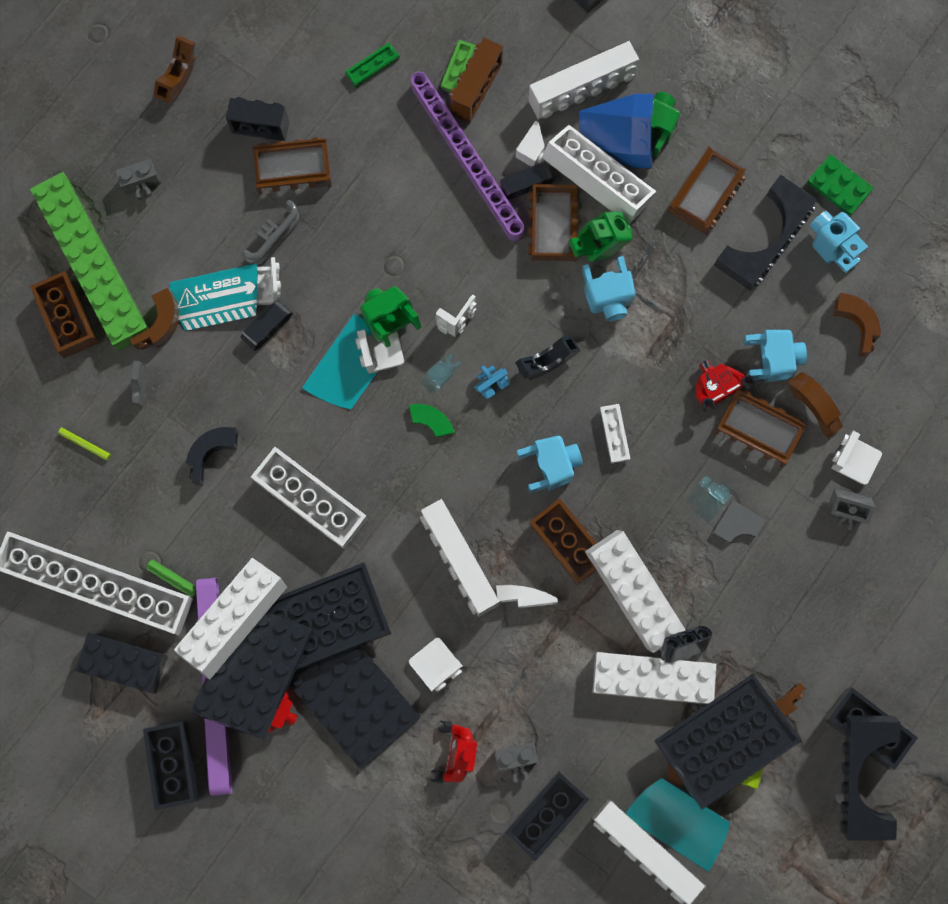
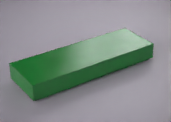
M387 43L346 70L345 75L356 88L400 59V56L392 45Z

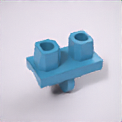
M484 365L481 366L482 373L477 375L479 380L485 377L486 379L475 385L474 388L486 399L490 398L495 394L490 385L496 382L499 388L503 389L510 384L506 376L508 374L507 370L501 368L491 375L490 373L496 370L493 365L488 369Z

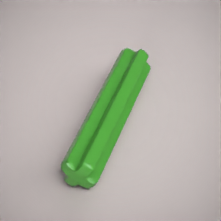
M155 560L149 561L146 566L147 570L192 598L196 596V586Z

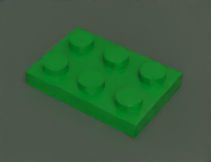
M832 154L826 158L806 182L849 217L874 189L873 186Z

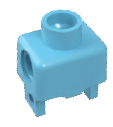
M825 211L810 224V228L817 234L813 242V248L827 264L834 261L847 273L860 263L861 260L857 256L864 252L868 246L858 236L861 228L846 213L841 212L833 218ZM855 246L857 250L853 251L850 247ZM843 260H848L849 264H844Z
M623 256L618 257L616 262L619 273L611 271L603 273L597 279H592L589 264L583 265L582 268L585 281L584 293L589 308L594 314L604 312L606 321H616L628 315L626 306H630L635 298L631 271H627Z
M765 330L763 334L745 335L743 339V346H761L763 369L750 370L747 375L753 376L754 380L764 379L765 383L787 380L796 372V365H806V345L804 342L793 343V334L790 330Z
M561 436L537 440L534 442V445L517 450L518 460L536 454L539 467L545 479L529 484V493L546 488L550 491L572 482L574 477L573 468L583 465L578 445L573 444L565 447Z

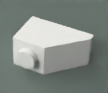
M534 122L516 149V158L531 167L543 161L542 156L545 146L539 122Z

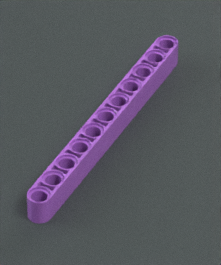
M423 72L414 73L411 77L414 94L507 237L511 241H519L523 237L524 225L428 77ZM423 82L422 85H417L416 83ZM427 96H432V97H433V98L430 99V100L425 99V97H427ZM437 110L442 111L441 114H435L434 112ZM445 125H451V126H452V127L449 128V129L444 128ZM459 139L462 142L454 143L453 141ZM464 154H469V155H471V157H470V158H464L463 155H464ZM480 169L481 171L479 173H474L472 170ZM484 183H488L491 185L488 188L482 187ZM493 198H498L500 202L494 203L491 200ZM508 213L510 216L503 218L501 214ZM518 228L520 231L513 233L511 229Z
M217 577L196 580L198 621L219 597ZM202 674V685H203V683H204V681H205V679H206V677H205L203 674ZM205 719L210 795L232 794L228 727Z

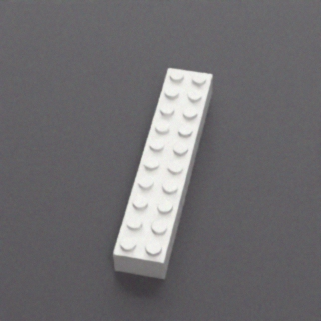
M8 531L0 547L1 572L178 636L193 602V598Z

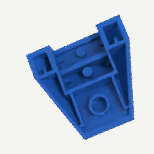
M635 93L579 111V133L619 163L633 168H652L651 124L652 114L654 113V94Z

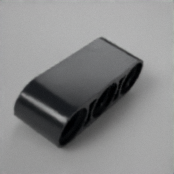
M543 162L502 178L500 184L506 198L513 199L533 191V184L550 185L556 178L550 164Z
M277 300L244 330L240 338L253 351H256L291 318L293 313L280 300Z
M697 626L667 636L663 641L659 657L665 662L672 663L706 651L709 645L712 631L706 626Z

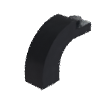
M571 335L565 336L538 354L520 358L515 364L524 379L529 378V380H533L561 366L578 354L580 349Z
M236 427L212 429L201 435L193 443L186 460L189 466H193L190 469V480H192V483L197 486H203L205 464L211 454L218 450H237L239 431Z

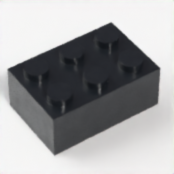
M242 97L230 98L226 120L232 134L286 141L289 119L285 106L279 103L268 104L261 100L249 101Z

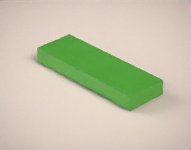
M458 40L440 90L450 93L453 88L456 89L458 78L461 73L464 74L466 71V63L469 58H472L476 45Z

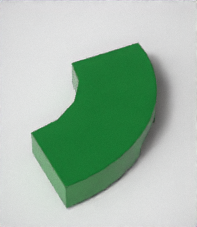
M425 404L409 405L413 424L428 426L434 432L436 438L455 434L449 419L438 409Z

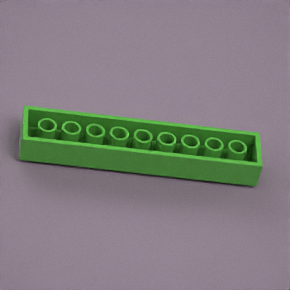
M61 172L30 188L112 345L117 351L131 345V338L149 328L65 173Z

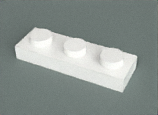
M619 404L600 407L611 464L629 461L630 454Z

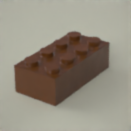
M484 37L481 43L478 42L476 44L473 58L468 59L466 71L464 74H460L456 89L453 88L449 95L451 114L469 123L472 122L503 64V46Z
M65 271L30 286L56 350L63 358L99 343L72 279Z
M560 498L529 522L530 528L577 586L596 571L585 551L597 543Z

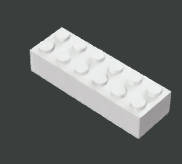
M630 41L625 42L531 84L529 87V103L537 119L542 117L548 118L558 110L563 111L567 109L569 105L581 103L589 96H597L607 88L612 89L618 83L632 80L636 76L639 58Z
M570 125L548 143L542 156L544 160L612 212L620 211L628 224L649 205L656 192Z
M276 447L272 449L251 476L258 485L344 550L368 520L364 513Z
M440 499L422 509L421 522L426 530L430 529L431 533L429 535L435 547L439 545L441 549L439 553L445 564L449 563L450 567L448 569L453 580L458 579L460 583L458 588L462 596L468 597V606L472 614L477 613L478 617L498 607L500 602L443 500Z
M616 530L585 551L647 650L654 653L662 647L665 637L685 631V628L624 531Z
M251 558L176 646L174 651L210 680L287 588L286 584L275 573L254 558Z
M597 652L595 654L592 693L708 704L714 700L716 664L683 660L668 663L661 658Z
M607 800L592 817L595 821L593 825L603 834L608 832L610 834L608 839L619 848L622 845L626 849L624 853L634 862L636 860L640 861L639 867L650 876L654 874L657 877L655 881L663 889L667 890L669 888L672 890L670 895L680 904L684 902L691 904L705 887L610 800Z

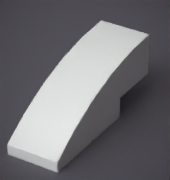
M516 585L496 586L499 602L517 601L518 609L553 605L558 602L556 597L534 588Z

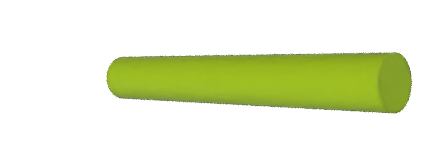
M62 427L59 429V435L106 461L111 457L110 453Z

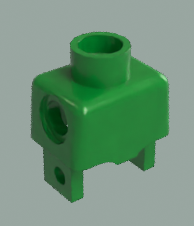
M658 91L654 96V113L652 114L651 138L658 141L653 155L657 157L663 146L668 145L680 116V112L673 108L676 100L670 94Z
M620 211L603 212L595 219L589 221L579 232L578 237L571 238L568 242L575 258L587 256L590 262L604 260L612 257L631 242L633 238L632 229L626 223ZM593 239L599 241L601 248L594 244Z
M396 286L384 292L381 289L371 290L365 296L364 303L360 306L366 327L374 339L381 341L386 348L391 346L388 336L411 323L416 330L422 328L419 316L413 310L410 299Z

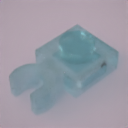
M453 354L447 356L445 363L439 360L427 372V376L439 387L453 376L451 369H456L460 366L459 360L455 364L450 362L454 357Z
M706 475L699 483L723 504L732 496L727 487L722 484H715Z

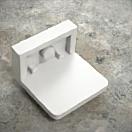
M271 257L270 267H257V305H271L277 301V298H281V283L277 281L280 274L279 263H275V257Z
M472 295L456 318L439 308L436 312L437 328L444 334L448 332L454 337L458 333L461 334L466 327L465 322L467 319H472L477 311L476 296Z
M365 330L357 331L359 337L355 339L358 350L361 349L363 354L359 356L362 367H366L368 374L404 364L397 331L388 336L391 346L388 348L381 341H376L372 335L367 336Z
M852 431L849 435L845 434L841 441L843 446L840 452L837 451L832 459L834 464L831 469L862 485H866L882 456V452L858 440L860 434Z
M435 638L409 660V664L432 692L434 690L440 691L447 685L445 683L446 680L450 677L454 679L462 673L460 670L463 667L462 664L454 657L440 638Z

